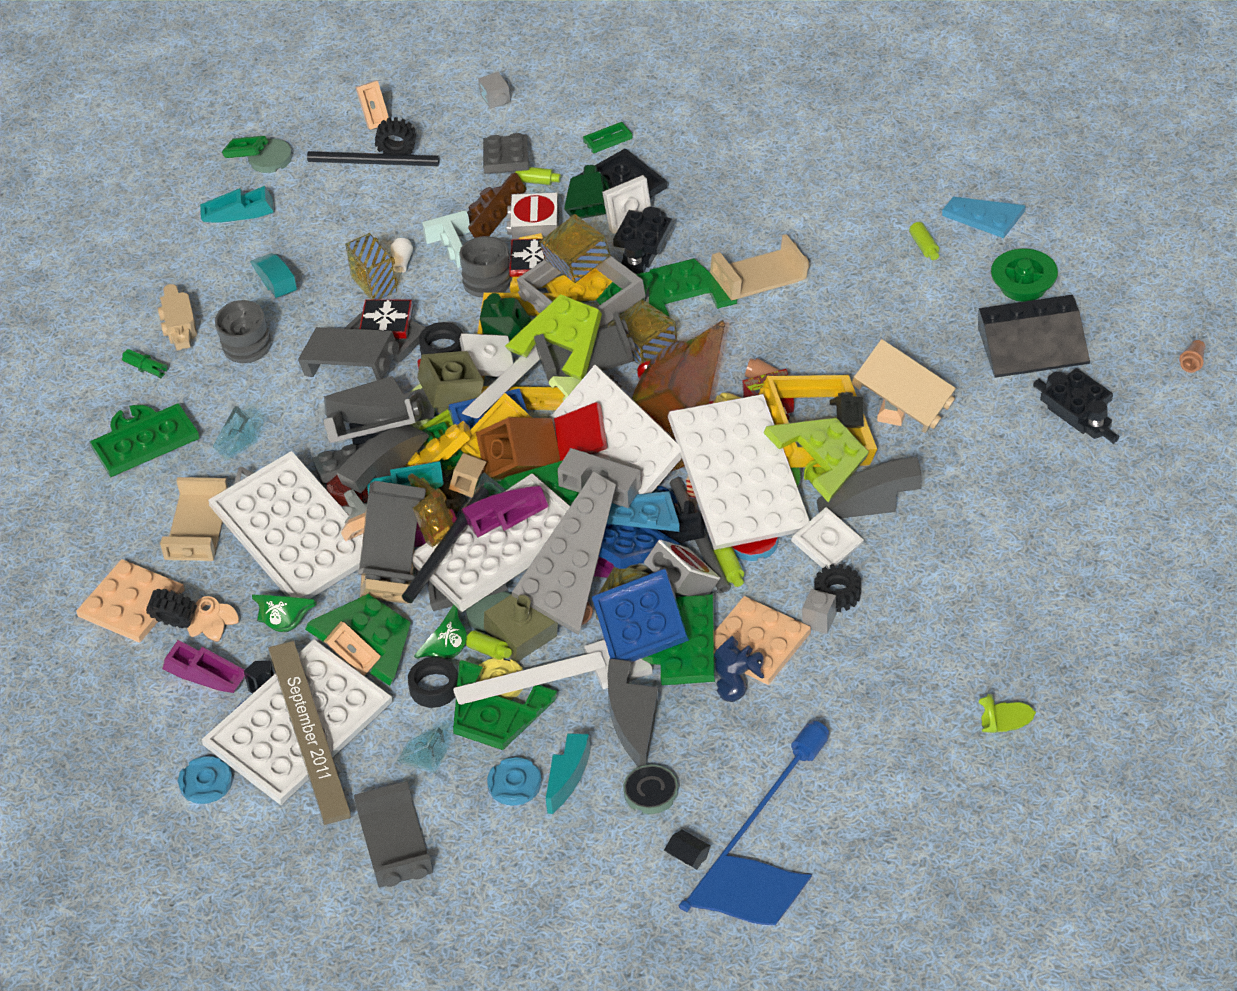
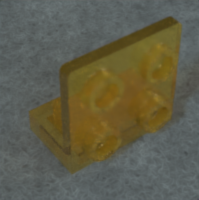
M411 473L408 476L411 486L426 489L424 499L420 500L412 509L426 543L433 548L442 540L452 526L453 515L445 504L446 497L443 492L438 488H432L424 478H418Z

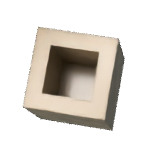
M463 453L454 469L449 489L473 497L481 482L486 462Z

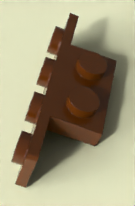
M511 173L502 186L495 188L487 187L482 190L477 201L468 207L467 214L470 224L468 229L474 238L489 237L508 214V206H511L512 195L524 194L527 189L517 173Z

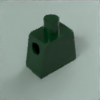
M585 165L583 175L574 176L570 179L564 210L571 218L574 216V220L606 214L603 192L609 190L610 186L603 174L597 172L595 165Z
M492 293L483 301L480 313L483 335L508 336L509 341H511L532 321L515 298H501L498 293Z

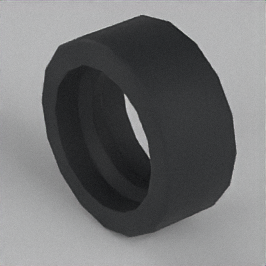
M438 322L427 326L419 335L421 356L422 354L462 351L460 336L463 334L462 330L455 324L448 322ZM439 339H449L455 342L449 347L440 349L429 346L432 342Z
M432 657L417 662L408 673L410 696L420 706L428 708L442 707L456 697L453 689L457 687L458 674L453 663L443 658ZM439 674L449 679V682L444 687L437 690H425L418 686V682L428 675Z

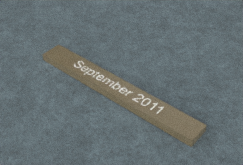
M291 641L268 647L323 824L327 825L350 819L349 807L295 642Z

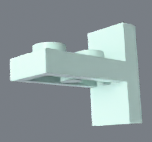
M466 210L422 222L426 243L429 244L441 240L444 247L448 246L447 254L449 260H454L457 268L461 267L459 252L462 247L458 235L470 232L468 229L470 225L469 217Z

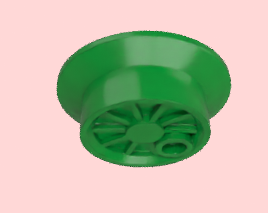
M1025 248L1014 249L1001 254L994 260L991 266V277L1006 297L1015 301L1025 302L1039 299L1054 285L1058 277V268L1054 260L1043 252Z

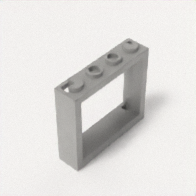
M581 234L553 253V255H557L568 267H571L572 263H577L579 261L577 259L581 256L607 257L603 261L585 260L589 264H598L594 268L623 289L596 308L602 313L599 330L614 319L613 312H618V315H620L644 298V285L641 278L611 255L606 253H586L590 249L601 248L595 246V243ZM546 259L517 278L519 296L524 301L530 302L537 312L541 313L552 301L538 291V289L562 272L556 265L554 267L549 260L548 262Z

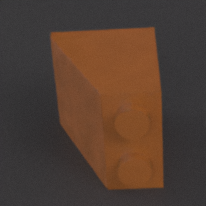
M508 417L476 432L481 460L486 462L484 469L485 480L503 479L507 476L560 461L552 418Z

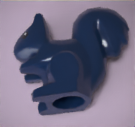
M733 636L725 641L714 654L716 672L721 678L716 683L718 687L716 691L720 698L727 702H735L745 695L747 688L742 675L746 671L750 670L759 678H764L763 654L760 652L751 654L753 649L750 645L746 646L743 650H739L737 648L738 641Z

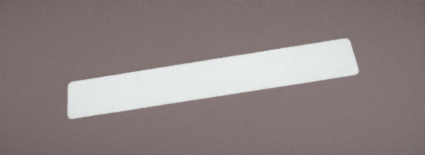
M536 344L527 358L521 356L474 400L462 414L479 418L540 360Z
M598 651L456 687L453 691L458 704H465L606 667L601 652Z

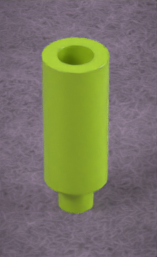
M529 167V170L515 171L524 183L552 185V182L560 183L561 174L554 173L553 169Z
M923 222L913 223L909 228V233L926 258L930 257L933 261L939 258V247Z
M732 546L714 550L727 581L733 583L735 587L743 585L744 571Z
M476 630L471 631L467 636L466 645L472 650L497 660L509 658L512 654V650L508 648L507 643Z

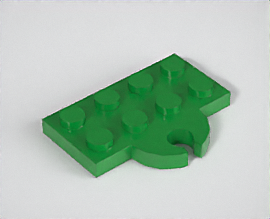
M179 403L158 412L145 405H131L129 407L134 418L125 419L123 411L119 410L111 419L110 427L112 432L91 440L90 444L111 478L200 438L198 431Z
M713 594L676 597L689 641L641 659L650 664L661 665L660 679L662 686L715 682Z

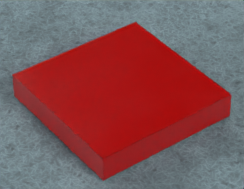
M598 402L554 418L560 461L564 460L570 448L591 455L607 449L602 409Z

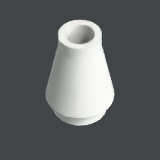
M397 238L390 246L393 271L406 272L413 252V246L408 239Z

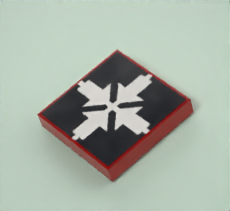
M545 238L512 239L510 277H520L545 260L546 256L543 250L544 248L546 249L550 238L547 239L544 248L541 244ZM556 238L553 239V241H552V243H551V245H550V247H549V250H550V251H551V249H552V247H553V244H554ZM557 243V245H556V247H555L553 253H555L556 251H558V250H557V248H558V243Z
M365 299L359 329L392 331L395 339H407L413 306L412 300Z

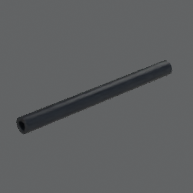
M307 152L308 162L435 167H439L440 163L439 155Z
M479 487L465 507L487 498L490 494L489 491L484 487ZM463 510L402 594V599L405 602L413 603L467 527L468 522Z

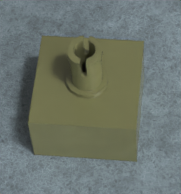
M468 351L422 354L417 378L432 407L436 408L438 413L441 414L446 411L449 404L475 399L481 395L484 380Z
M511 594L484 612V629L491 637L506 642L508 648L512 650L510 659L519 662L557 637L558 623L530 607L531 601L527 596L519 595L517 599Z

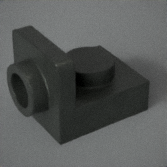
M851 392L838 393V397L829 400L830 405L836 406L837 419L845 427L858 429L864 427L863 397H855Z

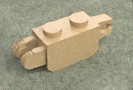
M168 284L163 288L164 296L160 297L162 306L157 307L160 321L165 320V322L161 323L163 335L169 336L170 344L173 343L176 350L190 348L191 339L197 336L189 295L184 292L178 293L176 285Z

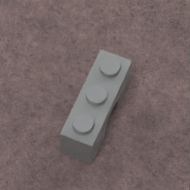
M570 448L558 468L559 486L580 493L593 472L616 484L612 503L629 508L641 488L640 470Z

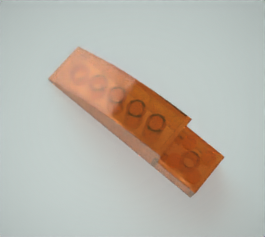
M723 320L688 334L662 349L649 363L634 390L632 399L673 439H675L668 419L670 411L709 404L725 328ZM682 458L670 472L685 467Z

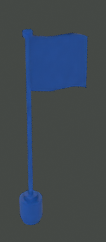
M812 721L804 726L791 743L795 758L686 901H681L678 905L681 910L688 912L691 907L717 911L744 921L762 925H776L812 875L788 872L756 860L727 855L798 761H813L828 741L829 730L825 725L818 721Z

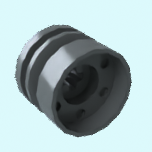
M487 236L473 238L465 242L459 252L462 283L465 291L470 295L482 298L484 293H504L511 283L509 251L506 243L501 239Z
M238 300L226 304L218 311L215 317V327L226 358L237 363H252L268 353L271 347V337L264 312L260 305L253 301Z

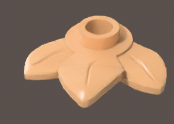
M205 596L195 603L197 608L192 622L187 629L191 637L203 633L210 640L218 642L222 637L225 625L239 623V617L234 608L229 604H219L214 597ZM206 605H211L209 610H202Z

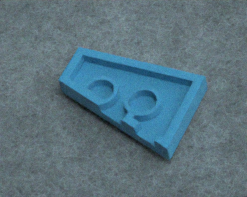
M952 197L943 208L942 216L1004 238L1024 214L1026 205Z
M669 491L637 494L629 508L612 503L606 523L679 532V521Z

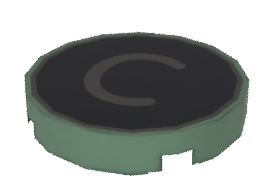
M645 765L636 768L626 777L623 784L624 797L630 808L641 810L644 814H656L669 809L678 796L677 779L670 770L663 766Z

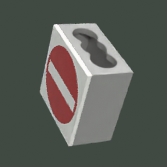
M513 194L511 206H508V219H511V221H507V234L512 235V239H519V237L542 233L543 238H546L548 235V238H551L553 232L558 228L554 237L557 238L559 234L558 194Z
M659 540L644 561L654 573L666 569L673 591L686 596L709 595L720 579L689 548Z

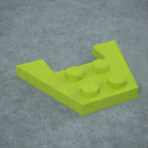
M560 294L505 347L508 351L527 358L535 345L534 336L543 334L545 341L572 352L562 371L566 375L581 381L587 374L602 313L599 309Z
M837 418L766 426L763 432L778 449L798 441L827 472L813 481V487L827 502L833 498L869 453Z

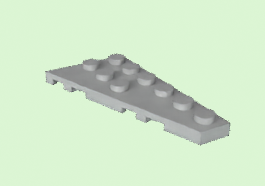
M593 472L512 591L513 597L518 599L519 595L527 596L531 601L530 607L577 635L580 633L616 484Z

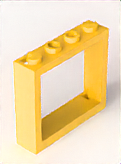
M849 375L767 376L763 387L759 391V395H764L774 425L789 424L780 398L838 397V393L851 392L853 396L857 397ZM864 413V427L859 429L846 427L869 451L866 459L860 466L870 465L877 451ZM796 442L783 447L790 468L806 467L810 461L814 460L803 447H797ZM817 463V464H815L813 467H821V466Z

